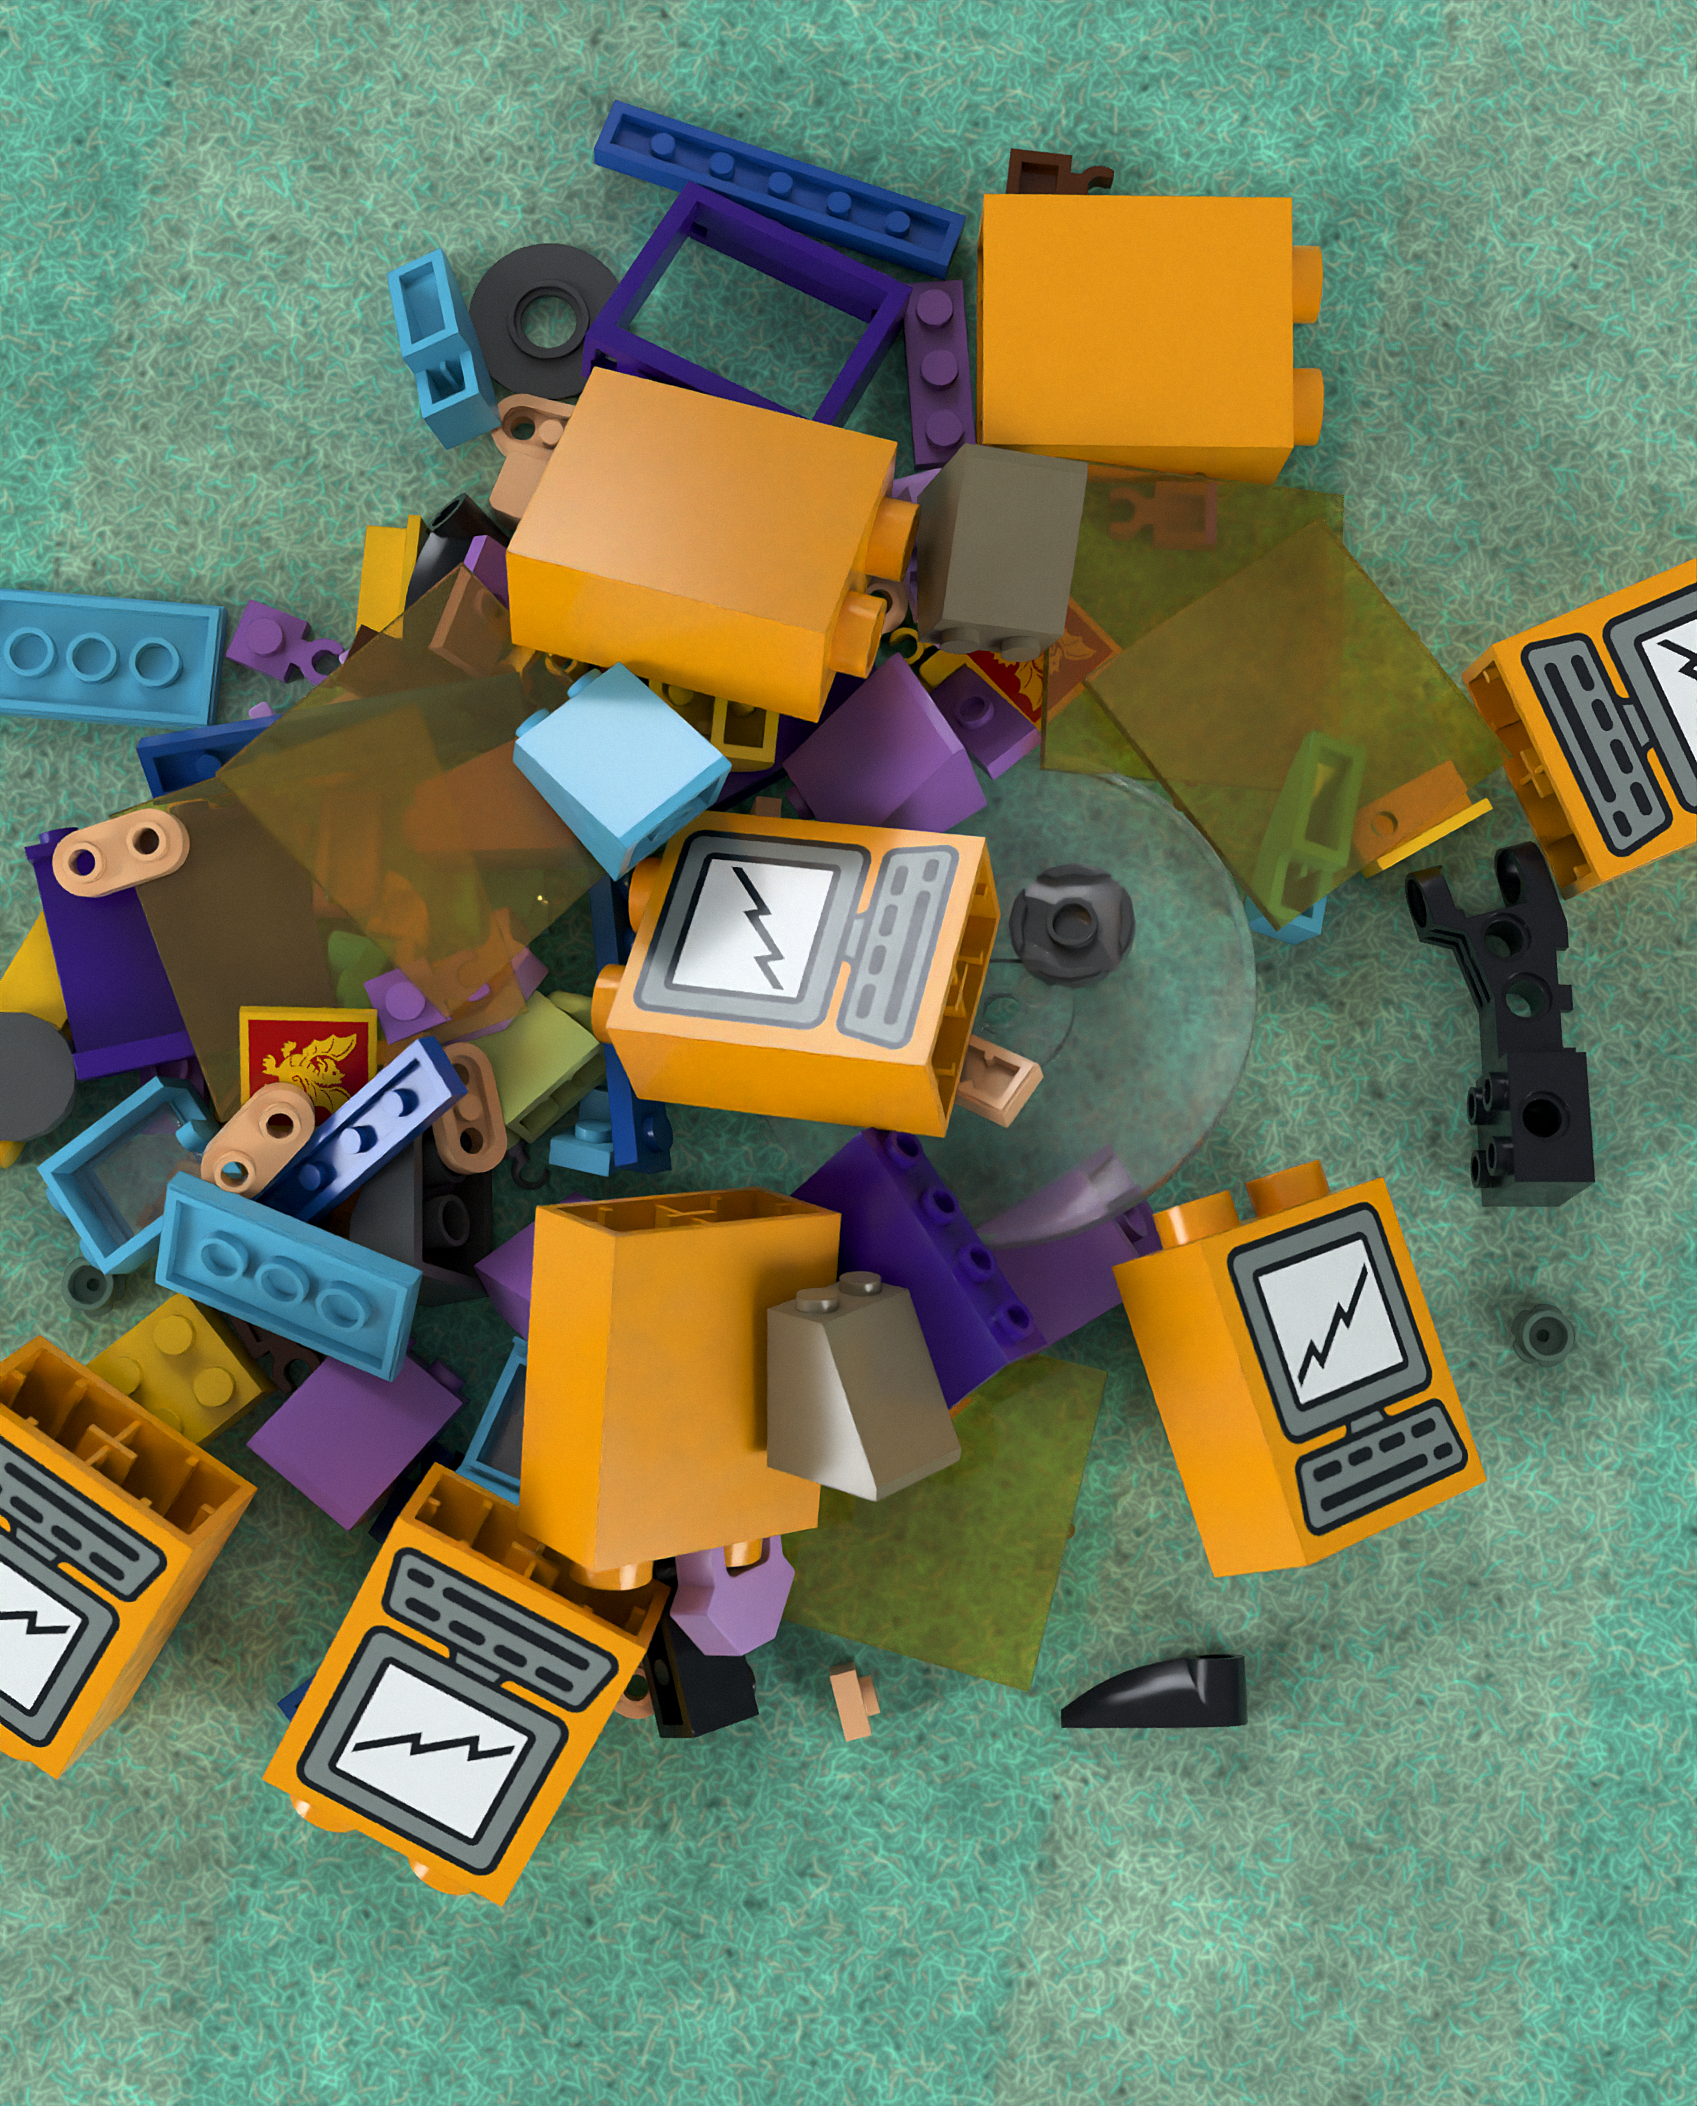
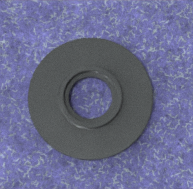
M542 243L523 247L509 253L496 262L477 285L469 308V315L486 362L489 376L503 388L514 394H529L553 401L565 400L581 395L588 381L587 378L581 376L585 333L619 284L612 272L591 254L572 246L555 243ZM547 296L557 297L566 301L576 314V327L570 339L564 344L553 348H544L533 344L527 339L522 330V316L526 308L536 299ZM610 356L607 358V359H609V360H611V361L617 363V360H616V359H614V358H612V357H610Z

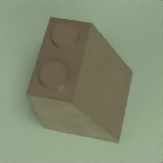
M965 443L917 496V504L921 506L917 532L918 642L941 645L943 651L952 654H967L982 650L1001 653V657L1008 661L1026 662L1038 658L1063 636L1087 484L1088 463Z
M853 1271L842 1274L839 1282L824 1288L799 1290L796 1293L795 1299L768 1309L767 1467L877 1502L961 1460V1446L908 1289L881 1283V1276L876 1273Z

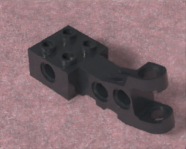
M1532 841L1501 848L1495 853L1494 869L1505 904V908L1469 918L1465 917L1463 909L1457 911L1446 880L1440 872L1443 867L1442 865L1411 872L1406 875L1405 879L1406 900L1419 941L1453 951L1479 1013L1482 1076L1476 1081V1087H1470L1468 1091L1467 1116L1470 1125H1477L1479 1150H1474L1472 1153L1470 1172L1473 1187L1481 1188L1482 1207H1559L1595 1183L1586 1052H1576V1047H1563L1561 1013H1570L1573 1010L1572 985L1558 984L1556 951H1566L1569 948L1567 920L1545 859L1538 846ZM1493 935L1505 941L1509 947L1510 957H1501L1491 952L1486 945L1485 936ZM1515 994L1524 998L1530 1007V1017H1522L1513 1013L1508 1007L1506 995Z

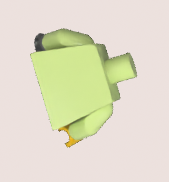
M535 990L504 1031L466 1042L480 1048L487 1055L492 1065L507 1133V1149L503 1160L513 1159L511 1177L514 1183L522 1189L537 1190L547 1183L550 1176V1171L547 1168H544L542 1177L536 1182H528L520 1176V1169L531 1159L524 1149L527 1144L534 1142L607 1077L604 1044L596 1040L592 1030V997L562 990L552 992L545 997Z

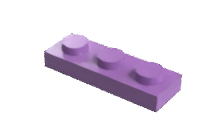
M963 279L904 283L913 288L903 320L914 471L943 468L965 443L976 445Z

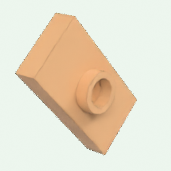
M971 1034L954 1104L1008 1128L1042 1080L1043 1074L1040 1064Z

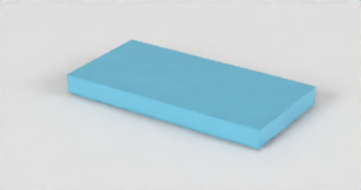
M0 588V715L172 730H190L214 726L217 720L228 610L224 606Z
M178 1171L167 1184L155 1283L393 1383L403 1369L423 1271L236 1193L223 1191L218 1186L183 1171Z

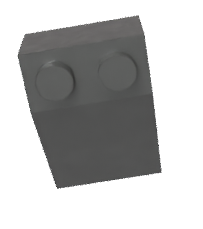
M432 1125L429 1126L364 1183L350 1218V1241L423 1271L416 1304L435 1307L489 1297L474 1265L493 1252L492 1169L470 1175L459 1174L449 1169L438 1154ZM463 1131L460 1136V1144L462 1149L469 1153L472 1141L468 1133Z

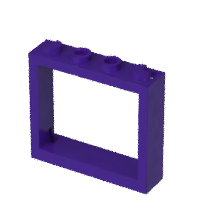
M689 180L585 333L581 376L589 379L594 366L810 420L626 331L686 239L690 237L869 324L811 420L843 428L903 327V320L913 288L895 280L888 274L876 271L839 253L832 247L822 245L783 226L776 220L768 219L727 199L719 193L712 192ZM610 356V357L616 359V360H617V363H615V362H613V361H611V360H609V359H607V358Z

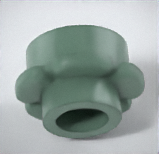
M77 1257L71 1261L65 1269L62 1279V1294L67 1305L73 1310H83L87 1316L91 1317L109 1313L113 1309V1303L121 1300L126 1290L124 1274L104 1275L102 1271L93 1267L85 1257ZM93 1278L97 1279L100 1284L96 1291H92L89 1288V1281Z
M1537 1304L1531 1311H1521L1515 1317L1511 1327V1331L1516 1339L1513 1342V1348L1518 1357L1528 1364L1538 1362L1542 1367L1556 1366L1565 1360L1575 1341V1331L1572 1323L1562 1315V1311L1559 1308L1550 1304ZM1541 1329L1545 1330L1548 1334L1544 1342H1540L1537 1339V1332Z

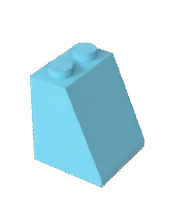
M621 662L616 663L603 674L598 668L587 672L568 690L567 695L571 699L552 714L547 708H542L524 721L515 733L519 739L515 741L512 759L514 764L615 882L714 804L732 767V764L718 749Z

